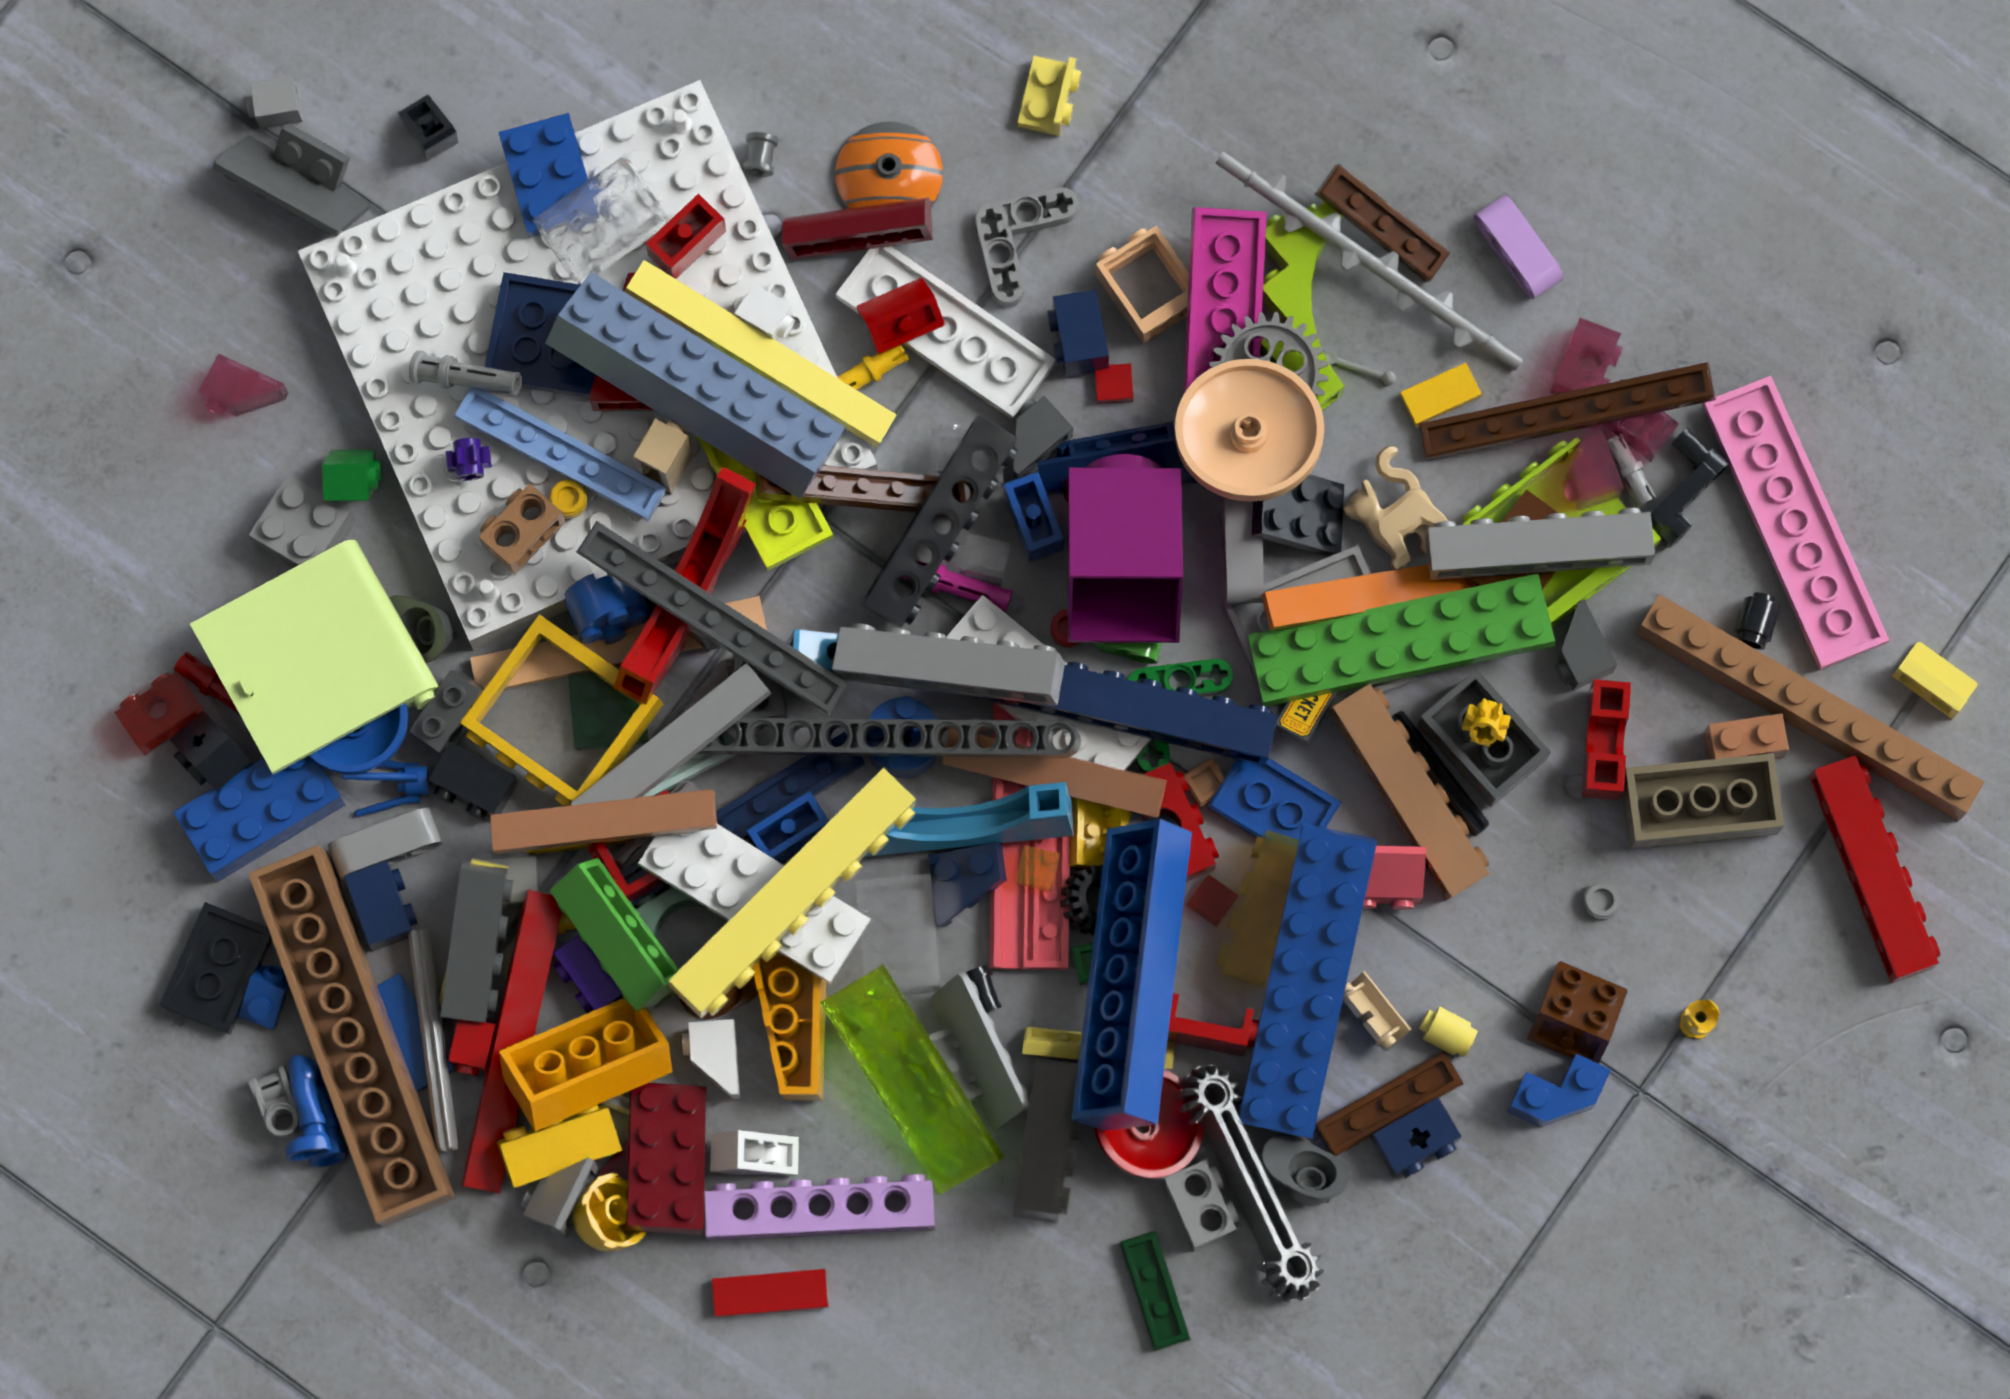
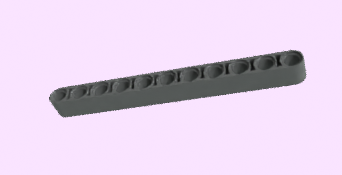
M741 718L732 725L736 730L737 736L731 745L724 746L721 741V735H719L697 754L1068 758L1079 750L1081 737L1074 727L1062 721ZM764 727H771L773 730V740L766 746H760L757 738L758 733ZM807 727L810 731V740L804 746L798 747L794 741L795 733L800 728ZM837 728H845L847 731L846 742L839 747H834L831 743L832 733ZM875 728H881L884 732L882 744L878 747H870L868 744L869 733ZM914 728L919 729L921 732L920 743L915 747L908 748L904 740L906 733ZM948 729H956L959 736L958 742L952 748H944L941 741L942 735ZM987 729L994 730L996 740L993 746L986 749L981 748L978 741L980 734ZM1022 730H1031L1033 733L1032 744L1026 749H1019L1016 745V736ZM1060 730H1068L1071 736L1069 745L1064 749H1056L1053 745L1054 735Z

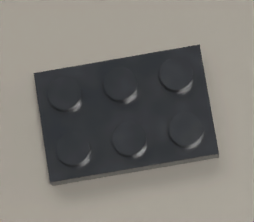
M1309 474L1297 487L1281 496L1263 501H1253L1251 535L1327 557L1341 552L1344 484Z
M205 902L159 1005L162 1008L231 1035L238 1019L249 979L261 966L271 944L272 937L268 927Z

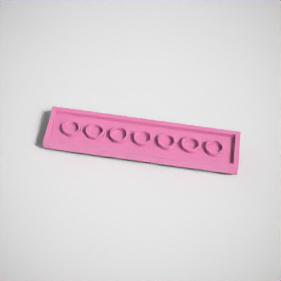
M1768 376L1719 395L1715 401L1703 403L1704 412L1724 457L1729 462L1728 466L1819 670L1887 644L1890 641L1772 377Z

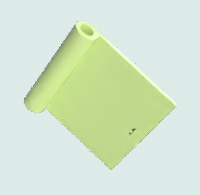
M347 540L339 543L190 623L273 775L405 703L408 707H417L419 710L424 709L428 702L435 698L434 693L439 688L438 683L356 540Z

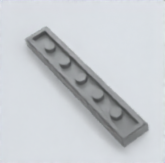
M747 663L744 664L570 804L579 805L643 797L771 695V692Z

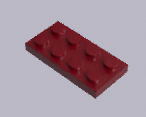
M646 1083L629 1091L626 1230L701 1235L704 1227L706 1086Z

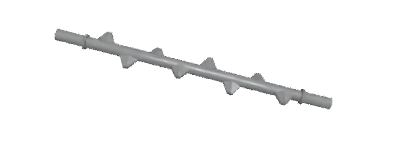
M1224 151L1221 153L1215 164L1245 184L1244 187H1250L1286 212L1284 230L1290 233L1303 226L1308 227L1341 250V268L1348 270L1361 264L1398 290L1397 308L1404 310L1419 304L1454 328L1453 345L1460 348L1474 342L1481 347V351H1487L1514 371L1521 364L1523 358L1495 340L1494 335L1491 334L1489 336L1452 310L1453 293L1447 290L1433 297L1398 273L1399 255L1393 251L1380 258L1375 257L1340 232L1341 216L1335 212L1320 219L1285 194L1286 176L1280 173L1265 181L1256 174L1257 171L1254 170L1252 172Z

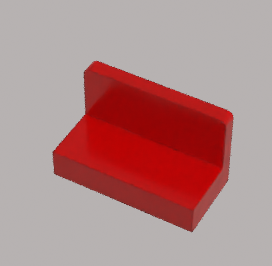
M923 278L916 279L857 305L858 313L867 326L874 348L878 354L945 326L935 295Z

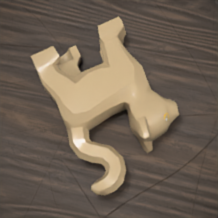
M1386 446L1376 455L1375 467L1378 474L1387 481L1403 483L1406 490L1405 494L1389 507L1381 509L1376 492L1366 479L1362 482V488H1358V491L1350 497L1343 511L1347 519L1356 520L1365 525L1373 542L1391 556V570L1408 567L1409 562H1411L1410 555L1403 541L1405 537L1412 533L1417 534L1421 540L1420 551L1427 555L1425 537L1428 527H1434L1435 523L1448 520L1432 504L1427 494L1421 489L1418 478L1410 470L1390 466V460L1398 453V449L1395 446Z

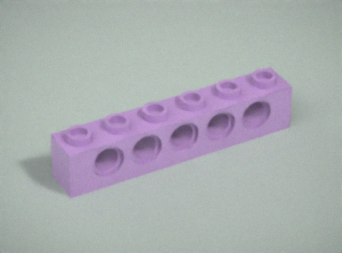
M911 1174L902 1176V1182H887L886 1176L865 1177L862 1184H849V1178L827 1179V1185L811 1186V1180L789 1181V1187L774 1188L773 1182L751 1183V1189L736 1190V1184L713 1185V1191H705L706 1237L708 1241L935 1230L933 1181L925 1180V1175ZM891 1194H901L905 1197L907 1204L900 1212H890L885 1207L887 1197ZM856 1195L865 1197L869 1202L867 1210L858 1215L851 1213L847 1209L849 1199ZM823 1197L831 1203L830 1210L826 1215L815 1216L809 1211V1205L815 1198ZM779 1199H786L793 1205L791 1214L785 1218H777L771 1213L772 1205ZM741 1201H749L755 1206L754 1214L747 1220H740L734 1216V1208Z

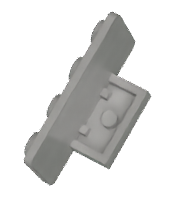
M962 972L948 981L931 998L945 1029L924 1036L915 1044L946 1109H952L978 1098L990 1125L994 1130H998L1029 1107L1028 1095L1024 1085L1018 1081L1011 1066L1009 1053L1002 1047L995 1033V1025L992 1018L986 1014L981 1004L976 985L965 972Z

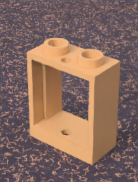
M1157 226L1148 231L1146 228L1135 232L1129 237L1128 244L1118 250L1115 247L1108 249L1098 257V262L1095 264V276L1142 344H1145L1187 317L1189 272ZM1153 249L1183 293L1141 319L1111 274Z

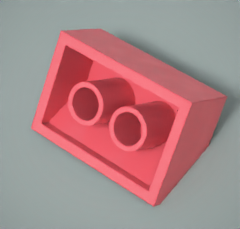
M1376 846L1363 909H1375L1376 904H1391V909L1411 910L1414 909V904H1420L1423 899L1426 847Z

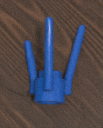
M388 760L379 766L395 769L397 773L364 772L341 775L345 780L397 781L398 793H406L404 796L358 809L354 812L356 817L407 803H420L419 795H429L428 766H419L418 762L404 763Z

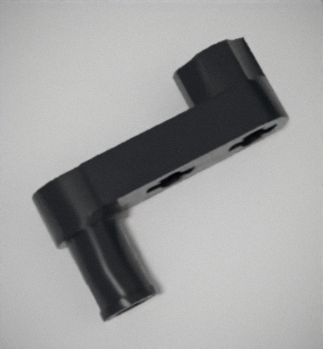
M1688 427L1677 436L1671 445L1676 447L1695 465L1694 471L1651 513L1652 528L1669 548L1674 546L1693 526L1682 512L1729 465L1726 459L1714 448L1710 450Z

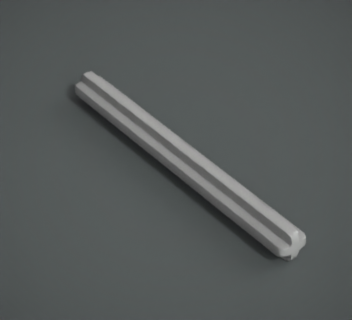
M418 929L409 932L408 938L435 1143L438 1151L448 1152L458 1148V1139L442 1019L440 1017L441 1011L431 936L428 930Z

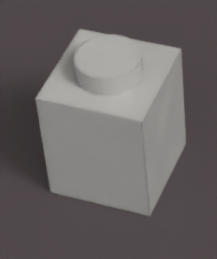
M293 76L250 83L252 95L246 96L249 118H256L260 129L303 122L298 87Z

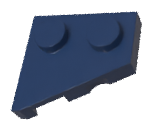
M995 842L928 855L936 926L947 927L952 923L951 919L966 908L971 909L982 900L987 892L994 891L1007 881L1003 844Z

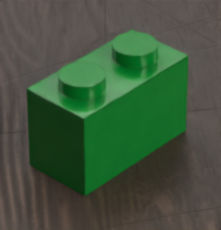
M332 449L322 464L323 501H368L373 491L378 489V482H382L383 478L382 460H376V449Z

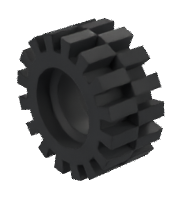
M1103 864L1098 866L1092 865L1073 873L1074 876L1069 877L1065 881L1068 886L1063 887L1060 893L1066 896V899L1060 900V906H1067L1068 912L1063 913L1065 919L1072 917L1073 921L1070 926L1074 929L1081 927L1080 933L1083 934L1092 933L1094 935L1097 913H1094L1089 908L1086 902V892L1091 886L1100 887Z

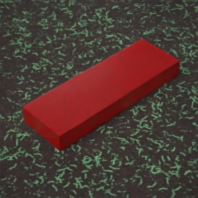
M826 1269L712 1278L715 1318L829 1308Z

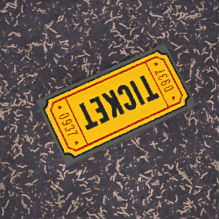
M1339 692L1288 702L1277 720L1275 729L1308 745Z

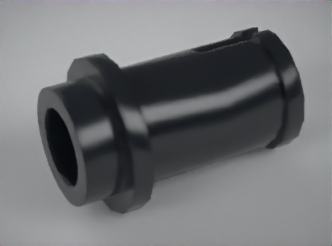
M987 965L965 972L976 985L979 999L986 1013L1002 1008L990 977L993 975V971H988Z

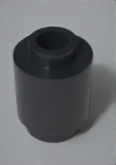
M1755 592L1753 596L1745 597L1735 632L1738 634V640L1756 650H1764L1766 643L1771 642L1780 611V606L1774 603L1775 598L1773 596Z

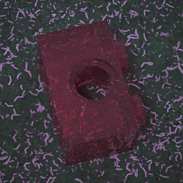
M1580 317L1550 393L1559 394L1609 383L1610 379L1605 378L1604 375L1608 365L1615 367L1623 349L1622 346L1617 345L1621 333ZM1591 358L1597 363L1598 368L1593 371L1585 370L1581 366L1580 360Z

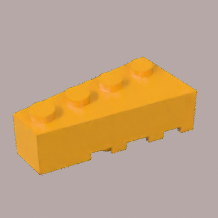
M777 952L768 962L761 959L753 967V971L755 972L754 979L770 1043L779 1092L786 1101H823L826 982Z

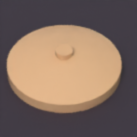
M1259 359L1228 361L1204 372L1184 393L1175 419L1177 451L1190 475L1209 491L1237 501L1253 502L1268 500L1281 496L1297 487L1315 467L1324 439L1322 410L1310 387L1289 369L1276 363Z

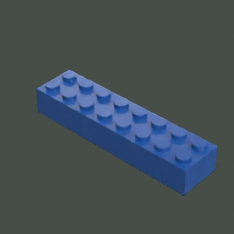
M1161 819L1107 829L1071 1119L1103 1131L1155 1125L1158 1123L1192 836L1191 831Z
M1302 823L1239 1112V1118L1243 1124L1313 1138L1377 846V840L1374 838Z

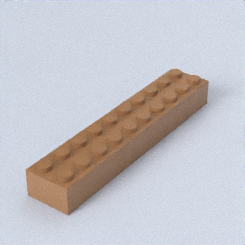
M316 845L248 873L376 1223L389 1226L455 1199L456 1197L439 1151L436 1149V1143L328 852Z

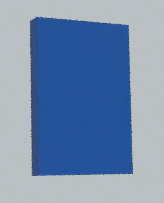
M1268 758L1265 766L1236 760L1207 809L1294 861L1302 823L1326 828L1340 806L1341 801Z
M398 973L377 985L414 1087L416 1092H419L428 1087L418 1007L404 979ZM446 1054L447 1064H448V1072H449V1074H450V1073H452L453 1071H455L456 1069H455L454 1066L448 1061L449 1057H448L447 1054Z

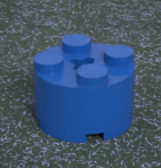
M593 573L585 576L571 585L564 593L566 598L564 599L565 605L583 644H589L604 639L606 644L616 643L626 636L625 631L627 629L647 622L651 616L644 597L608 573L606 576L598 579L595 578Z
M909 696L885 701L869 717V719L937 720L933 712L926 705ZM881 728L873 729L868 735L870 747H878L884 740V732ZM914 728L906 733H909L910 742L906 744L908 748L917 746L921 741L920 730ZM869 756L871 762L879 771L884 768L893 777L904 779L914 778L925 773L936 760V757Z

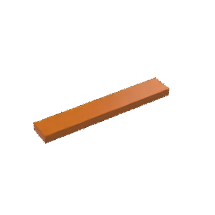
M1427 564L1267 591L1261 597L1269 629L1272 631L1328 621L1365 612L1366 609L1475 586L1464 578L1429 580Z

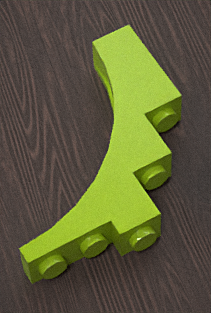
M1325 202L1319 206L1314 203L1306 208L1320 219L1335 212L1339 214ZM1276 214L1266 221L1265 251L1282 271L1280 272L1278 269H1275L1264 277L1262 302L1273 315L1275 312H1278L1280 323L1284 324L1291 315L1293 316V328L1296 329L1305 323L1306 329L1303 335L1305 337L1312 334L1317 335L1312 313V279L1315 265L1326 240L1306 226L1290 233L1284 230L1285 214L1282 217ZM1318 337L1312 344L1313 348L1322 347ZM1262 339L1260 342V355L1264 357L1269 352L1270 346L1266 340ZM1282 341L1276 344L1270 362H1277L1284 346ZM1290 352L1284 356L1282 364L1285 368L1294 372L1301 369L1304 360L1299 353ZM1324 352L1317 356V360L1328 361ZM1329 363L1327 367L1319 370L1320 374L1328 377L1327 382L1317 384V387L1325 392L1324 396H1316L1322 411L1343 395L1345 387Z

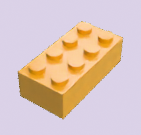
M624 998L499 1051L503 1079L535 1132L672 1073L669 1043L646 1008L635 1011L632 1005L627 1003Z

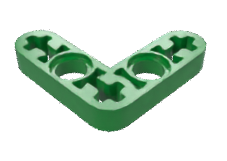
M1207 659L1139 668L1134 670L1127 679L1138 682L1139 678L1145 677V679L1161 683V688L1176 691L1170 686L1169 678L1176 672H1183L1190 678L1188 689L1198 692L1199 697L1225 693L1232 684L1233 670L1222 659ZM1213 668H1218L1220 674H1226L1227 676L1222 678L1221 685H1214V681L1208 679L1201 680L1202 688H1195L1197 677L1194 670L1200 669V677L1211 675ZM1155 740L1156 754L1163 755L1164 757L1158 761V766L1151 767L1150 761H1143L1142 757L1148 756L1149 748L1147 745L1136 758L1138 768L1145 774L1168 764L1170 761L1169 743Z

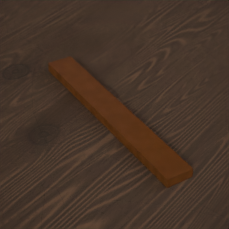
M1708 362L1419 424L1425 458L1427 461L1715 401L1716 396L1710 365Z

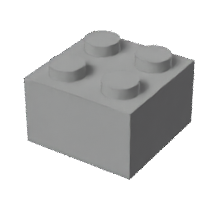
M288 474L249 533V537L256 547L294 568L342 543L356 520L351 510L336 501H323V494Z

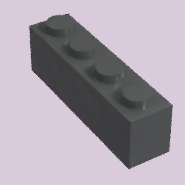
M462 863L459 873L440 1017L486 1023L488 1012H496L498 990H492L493 975H501L503 954L497 953L498 938H506L508 917L502 916L503 902L511 901L513 880L507 879V868Z

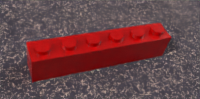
M1854 755L1814 769L1809 775V780L1890 984L1932 970L1939 964L1937 958L1940 957V949L1933 936L1929 937L1923 924L1926 922L1925 911L1919 901L1915 902L1909 889L1913 886L1911 876L1905 866L1901 867L1896 856V853L1899 852L1898 844L1893 833H1887L1882 821L1885 818L1884 809L1880 800L1877 797L1873 798L1868 786V784H1871V778L1864 763L1859 764L1857 756Z

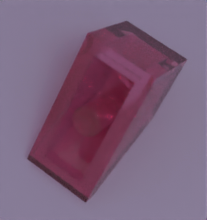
M219 353L198 391L203 401L206 402L205 408L220 416H224L227 412L236 417L284 401L289 394L284 383Z
M1600 425L1589 427L1566 475V481H1563L1567 499L1569 502L1575 501L1578 511L1619 498L1624 489Z

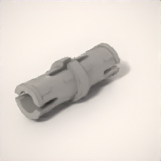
M1619 434L1604 442L1602 447L1617 472L1615 477L1618 482L1622 481L1635 508L1639 509L1657 499L1642 471L1644 466L1641 461L1637 462L1623 434Z

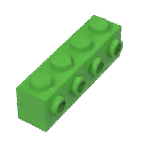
M599 858L577 864L550 890L557 901L559 909L569 917L577 928L582 941L589 945L599 959L602 969L612 977L622 991L625 1001L632 1005L635 1011L657 1004L672 990L669 987V980L679 969Z

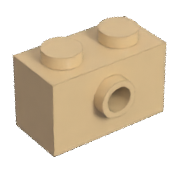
M655 419L648 432L642 437L633 458L637 472L665 486L666 492L672 494L691 462L693 454L688 435L685 434L686 430L670 420L663 423Z

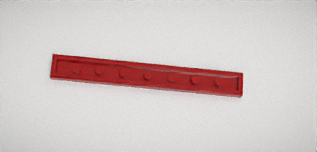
M526 890L461 1186L499 1194L501 1191L505 1166L497 1141L504 1139V1132L515 1127L519 1104L503 1079L499 1051L535 1036L562 914L556 899L550 894L533 890Z

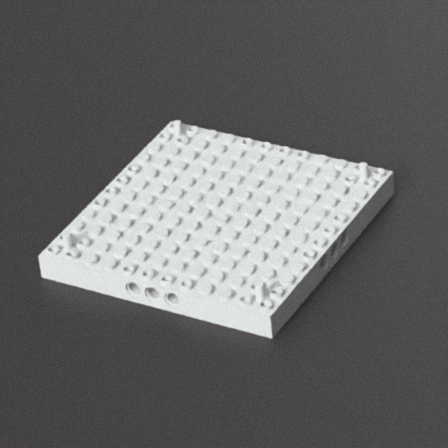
M701 80L575 133L599 218L528 237L506 162L343 231L339 236L329 237L298 251L473 651L530 627L539 614L548 619L567 611L564 593L571 585L592 573L596 579L607 575L605 571L576 553L596 521L666 566L679 562L699 522L716 479V474L696 436L686 430L685 434L688 435L693 458L673 493H665L649 522L584 488L588 497L585 511L576 518H564V525L516 575L511 573L483 548L478 537L481 534L480 529L491 516L496 515L498 517L507 507L506 501L513 492L519 488L524 490L530 483L550 501L552 488L558 482L569 479L457 420L455 413L471 387L454 385L445 389L441 388L438 383L422 381L420 384L412 383L409 378V364L413 354L420 350L426 352L427 356L443 358L445 355L456 358L458 363L485 367L503 272L580 285L589 273L593 272L623 290L627 274L636 273L643 260L662 270L648 257L645 243L699 193L724 218L726 232L676 280L733 315L753 283L790 303L793 312L792 318L795 321L789 334L785 338L779 337L777 342L837 378ZM521 387L517 396L486 390L637 471L633 456L644 434L648 432L655 419L663 423L670 420L657 411H593L590 398ZM847 429L843 431L832 454L824 464L825 466L878 470L876 460L868 443ZM478 438L481 441V447L489 446L492 468H484L483 478L474 481H459L456 478V472H448L445 451L453 450V442L455 440ZM537 507L528 508L524 512L523 518L526 520L537 519L542 510ZM504 534L498 539L497 544L502 547H508L515 542L516 536Z

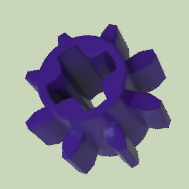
M478 438L455 440L453 442V450L445 451L448 472H456V478L459 481L481 479L484 477V468H492L489 446L481 447V441Z

